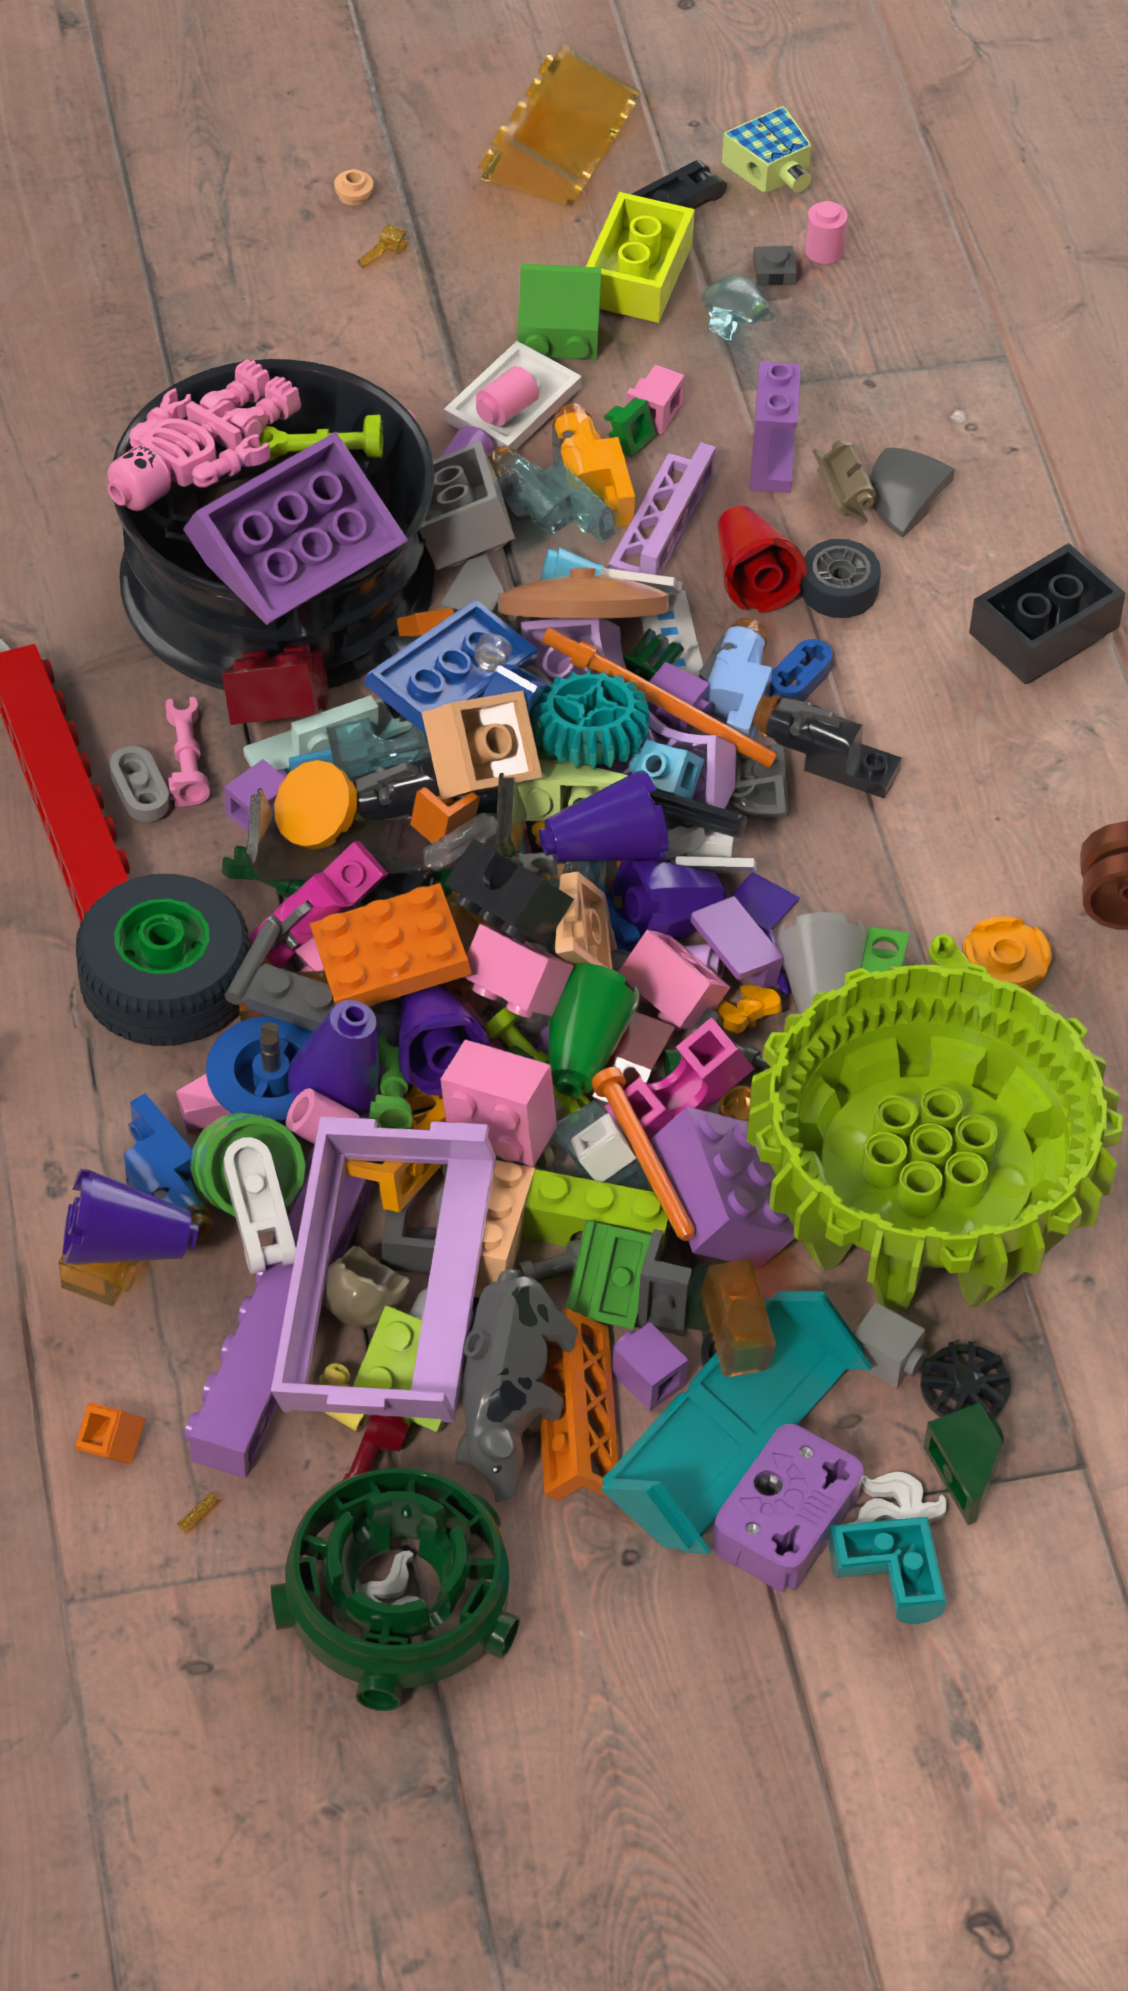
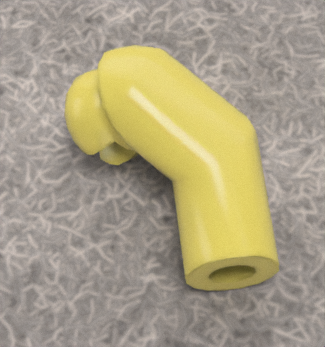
M330 1364L325 1368L324 1374L319 1377L318 1385L349 1387L347 1382L350 1379V1372L341 1364ZM325 1412L357 1433L365 1427L370 1417L367 1414Z

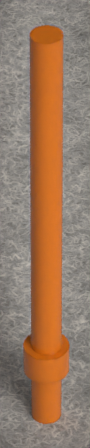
M548 627L541 642L570 657L571 660L569 662L582 670L588 667L598 674L606 670L608 677L612 678L622 675L625 683H636L637 691L644 692L645 699L648 702L708 735H716L736 745V751L767 768H770L777 755L776 752L596 653L597 648L588 642L581 640L579 643L552 627Z

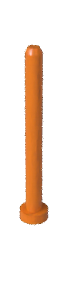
M606 1068L593 1077L591 1085L597 1096L606 1097L677 1237L683 1241H688L694 1237L695 1228L622 1089L626 1084V1080L619 1068Z

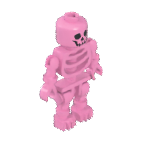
M247 359L237 365L235 381L228 384L224 390L212 391L206 394L201 399L199 405L193 401L191 402V394L186 395L184 400L178 402L176 388L168 391L164 395L160 407L153 408L147 414V421L138 423L130 431V444L133 448L114 460L109 466L107 490L110 497L118 505H124L134 511H140L164 497L171 488V480L183 487L194 483L198 487L205 488L217 483L218 478L226 474L233 476L239 473L242 466L249 467L265 463L270 458L269 443H264L260 447L259 436L267 424H272L278 419L285 420L300 410L301 402L298 388L292 387V383L290 381L286 382V379L283 377L279 378L276 376L270 380L268 371L262 370L261 364L258 363L256 365L254 360L250 361ZM249 401L253 403L257 402L256 407H251L247 409L237 408V406H244ZM214 441L227 448V450L219 454L218 459H216Z

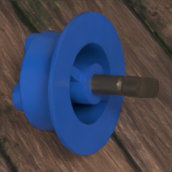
M270 1016L253 1017L230 1027L215 1041L208 1054L206 1077L211 1093L219 1104L231 1112V1114L235 1112L258 1114L271 1118L286 1127V1117L291 1104L295 1100L289 1091L288 1085L290 1063L314 1031Z

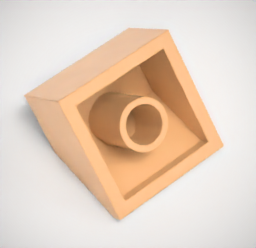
M523 691L453 702L422 712L441 800L543 778Z

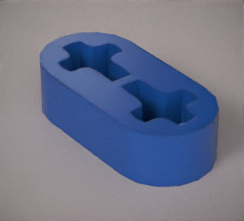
M808 639L799 643L772 671L771 699L778 704V699L783 694L804 702L831 671L832 650L830 646L818 639ZM806 660L810 661V663L807 666H805ZM795 679L797 680L796 686L791 684Z

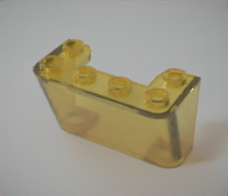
M563 44L556 56L548 53L537 72L543 76L542 80L535 77L524 96L529 99L528 103L526 104L520 100L509 121L513 122L511 126L502 124L491 142V145L497 148L496 151L489 148L478 168L484 171L481 176L483 180L572 207L624 125L642 92L568 45Z

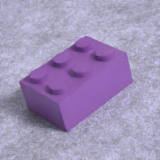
M686 1106L651 1141L670 1182L695 1228L694 1237L688 1240L692 1252L761 1269L795 1238L793 1236L794 1228L787 1214L773 1212L769 1207L772 1180L775 1178V1173L769 1163L760 1162L756 1148L747 1142L748 1122Z

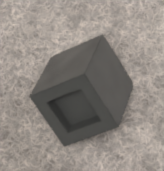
M407 1206L400 1213L387 1210L381 1242L382 1265L396 1271L430 1274L437 1230L407 1227Z

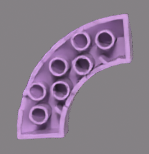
M563 618L521 622V636L539 650L536 661L530 666L541 670L553 683L555 677L568 679L570 672L584 675L589 668L586 667L585 670L580 669L569 662L571 660L570 657L541 642L549 626L579 643L581 640L588 642L597 648L596 653L626 669L621 648L620 627L604 618ZM589 669L591 674H598L595 671ZM650 711L649 734L646 740L687 750L705 759L692 800L725 809L735 789L736 745L716 735H695L673 730L663 724ZM632 754L628 755L627 762L614 760L611 768L604 763L596 764L595 767L630 775L632 773L629 769V763Z

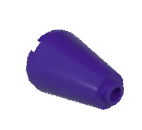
M644 770L634 772L546 818L545 828L539 830V839L545 856L552 855L557 863L657 860L665 858L667 855L664 851H667L669 848L667 827L661 804L655 805L654 800L648 794L656 791L649 774Z
M439 984L400 997L398 1061L403 1077L409 1084L411 1082L419 1087L420 1092L427 1095L443 1096L440 1079L464 1040L491 1046L485 1029L444 984Z
M346 1000L336 1004L295 1054L290 1063L288 1080L289 1091L294 1099L303 1090L310 1088L356 1112L359 1117L363 1116L370 1109L371 1101L375 1102V1097L380 1091V1065L376 1017L367 1005L354 1000Z
M81 1168L78 1171L72 1190L81 1192L80 1197H75L73 1204L68 1205L62 1254L66 1255L63 1260L64 1264L83 1265L182 1259L186 1250H194L198 1235V1222L191 1221L190 1211L92 1170Z

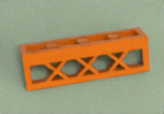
M565 1308L562 1312L578 1330L575 1346L571 1352H566L559 1345L546 1343L547 1364L542 1383L561 1395L564 1403L558 1420L548 1422L541 1418L540 1433L544 1495L560 1501L581 1487H584L609 1498L600 1490L604 1485L602 1479L618 1462L608 1326ZM582 1334L592 1338L593 1355L583 1342ZM584 1370L596 1386V1396L585 1381ZM587 1412H589L599 1427V1438L588 1423ZM590 1454H592L602 1469V1476L592 1473Z

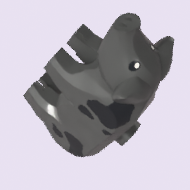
M513 1269L502 1271L498 1281L491 1282L484 1288L478 1302L472 1332L467 1336L464 1344V1353L467 1358L462 1382V1404L467 1425L466 1433L463 1434L458 1443L455 1464L474 1466L490 1483L494 1491L495 1502L507 1500L517 1495L524 1463V1451L521 1442L522 1434L527 1437H535L536 1433H539L541 1418L549 1422L556 1421L561 1416L564 1399L552 1388L542 1383L547 1364L546 1343L559 1345L566 1352H571L575 1346L578 1330L565 1314L554 1306V1300L550 1299L539 1282L531 1277H518L517 1272Z

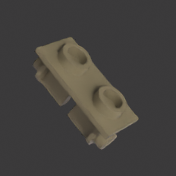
M840 439L832 445V450L827 454L815 448L813 453L820 466L817 471L821 479L830 488L833 495L831 503L835 509L843 516L851 515L863 523L867 522L863 509L870 508L874 504L876 493L866 472L859 469L863 465L854 445L844 439Z

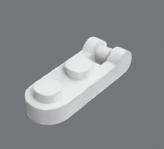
M252 1137L240 1138L227 1148L223 1160V1169L242 1238L250 1274L265 1271V1266L282 1262L283 1266L294 1264L296 1246L271 1153L268 1147L260 1140ZM274 1231L277 1244L261 1247L258 1234Z

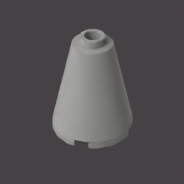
M817 912L795 917V925L786 930L785 922L779 926L776 933L777 945L784 957L783 965L798 1014H802L812 1005L813 995L817 992H829L832 989L837 990L843 987L845 973L861 968L867 940V929L863 921L857 919V925L847 922V914Z

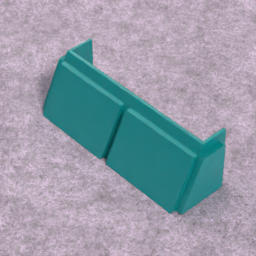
M777 1291L772 1298L764 1299L689 1382V1388L685 1393L677 1395L602 1479L604 1485L600 1490L661 1546L679 1549L685 1553L709 1555L711 1550L700 1535L716 1518L719 1510L775 1431L786 1424L798 1425L845 1370H871L872 1365L862 1352L864 1350L863 1346L825 1292Z

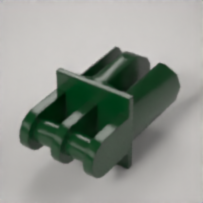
M648 628L628 655L623 652L622 654L626 669L649 682L665 662L674 666L683 654L684 647L677 642H672L669 645L667 637L661 634L656 635L654 630Z

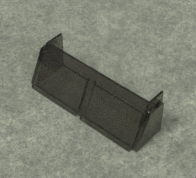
M499 772L497 813L476 814L473 831L443 851H440L410 825L411 818L352 822L346 833L341 832L334 839L337 840L329 847L312 850L291 843L280 833L268 800L262 788H259L257 794L251 795L246 855L254 873L258 874L261 882L310 879L315 873L323 872L355 841H360L388 874L447 871L454 869L473 838L499 852L509 860L512 857H518L527 819V811L515 778H505L504 773Z

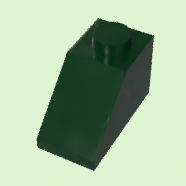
M980 1402L929 1421L923 1446L967 1525L977 1522L998 1465L1001 1446L1004 1444V1435L998 1421L994 1417H988Z

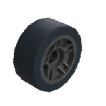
M830 539L816 544L807 551L804 557L807 574L806 577L803 574L800 582V592L808 606L816 612L832 618L857 616L873 606L879 594L881 578L880 562L873 551L862 543L849 539Z

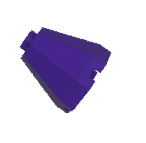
M658 860L621 861L613 882L614 897L622 896L623 907L616 909L622 919L636 926L640 939L646 930L670 935L675 940H678L697 930L690 922L693 912L727 899L726 886L718 879L716 873ZM639 941L630 942L633 949Z

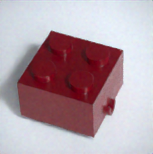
M296 644L284 647L283 653L268 655L267 649H256L241 653L242 658L233 660V664L222 673L230 725L316 715L321 709L327 711L329 709L328 701L330 700L323 650H310L309 644Z

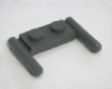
M267 921L260 929L227 989L225 998L232 1004L239 1005L244 1003L249 1010L315 1031L335 1006L328 984L265 963L263 964L280 933V928L275 922Z

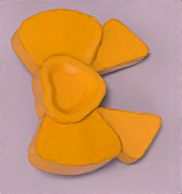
M742 985L740 986V993L743 999L738 1002L737 1007L722 999L714 1010L723 1019L722 1026L725 1029L734 1033H741L747 1026L750 1028L757 1025L756 1020L763 1016L780 1013L782 1011L780 996L773 989Z

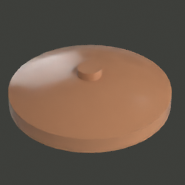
M576 567L570 568V576L537 580L498 593V612L506 615L539 618L651 616L669 612V593L630 580L596 576V568Z

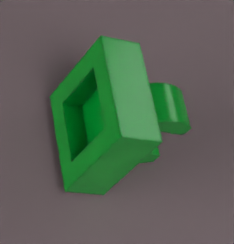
M634 398L624 408L614 406L604 415V419L611 422L613 429L609 436L610 438H619L623 455L633 457L657 434L647 400Z

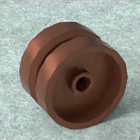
M1128 821L1106 825L1091 833L1082 843L1080 852L1084 909L1087 915L1098 924L1116 930H1128Z

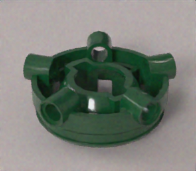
M384 1468L368 1471L342 1480L322 1494L304 1514L294 1533L288 1553L285 1570L286 1583L270 1585L276 1630L294 1627L303 1644L316 1659L337 1674L358 1682L355 1696L357 1702L364 1707L377 1711L395 1710L401 1704L403 1688L425 1686L448 1678L466 1668L483 1652L503 1659L514 1642L520 1624V1617L506 1611L509 1597V1562L499 1531L501 1525L500 1518L493 1507L480 1495L471 1493L458 1483L429 1471L412 1468ZM333 1521L335 1526L328 1540L316 1537L320 1531ZM392 1537H409L420 1540L418 1556L433 1567L440 1583L438 1598L429 1611L427 1605L421 1599L403 1603V1605H390L375 1602L374 1599L360 1591H355V1583L362 1568L373 1558L389 1553ZM485 1542L493 1557L470 1559V1553ZM314 1558L324 1561V1577L329 1595L342 1615L354 1626L364 1631L362 1632L361 1639L335 1627L321 1614V1595ZM469 1580H478L460 1612L459 1626L434 1639L412 1644L414 1636L427 1633L447 1620L464 1597Z

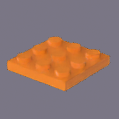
M440 883L428 887H418L406 894L386 900H376L366 906L341 914H330L321 920L309 923L335 1005L342 1001L354 1000L371 1006L472 975L468 958Z

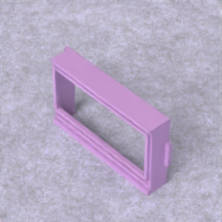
M320 1117L271 1393L283 1412L302 1410L441 1419L442 1422H454L465 1356L464 1344L469 1331L496 1154L488 1139L489 1127L487 1124L431 1122L430 1130L377 1128L376 1119ZM347 1160L448 1164L411 1390L307 1384Z

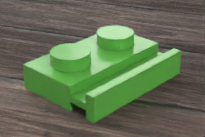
M585 1220L566 1308L594 1321L634 1329L638 1313L640 1274L652 1235Z

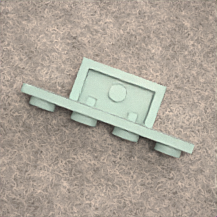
M370 695L292 722V730L249 744L243 748L250 767L264 759L276 770L281 769L289 773L290 757L331 749L333 757L412 730L416 726L410 721L399 722L400 718L394 719L388 712L383 699L374 701Z

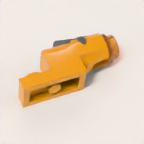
M567 404L560 407L555 412L552 422L554 474L566 477L570 489L578 499L604 498L605 508L607 511H613L617 527L629 526L634 518L635 494L619 438L601 439L594 427L591 414L583 406Z

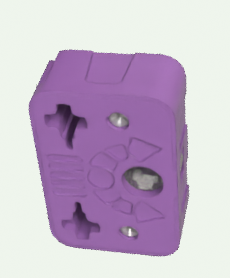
M786 1424L779 1427L717 1513L713 1536V1550L715 1554L722 1560L741 1568L778 1591L784 1592L787 1586L796 1590L805 1579L807 1572L818 1556L822 1554L829 1544L831 1525H840L859 1499L863 1476V1465L860 1460L800 1426Z

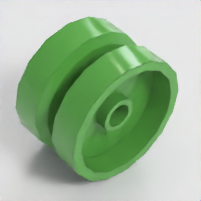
M235 1112L218 1117L202 1130L192 1149L190 1169L196 1189L207 1203L234 1217L236 1216L223 1169L225 1153L234 1141L240 1138L252 1137L260 1140L268 1147L285 1208L294 1201L304 1181L306 1163L301 1144L287 1127L271 1118L258 1114Z

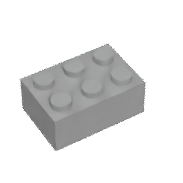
M481 441L433 460L434 491L426 519L420 526L419 531L422 538L426 539L425 545L436 570L446 566H458L465 562L468 557L483 551L500 549L508 541L515 539L498 480Z

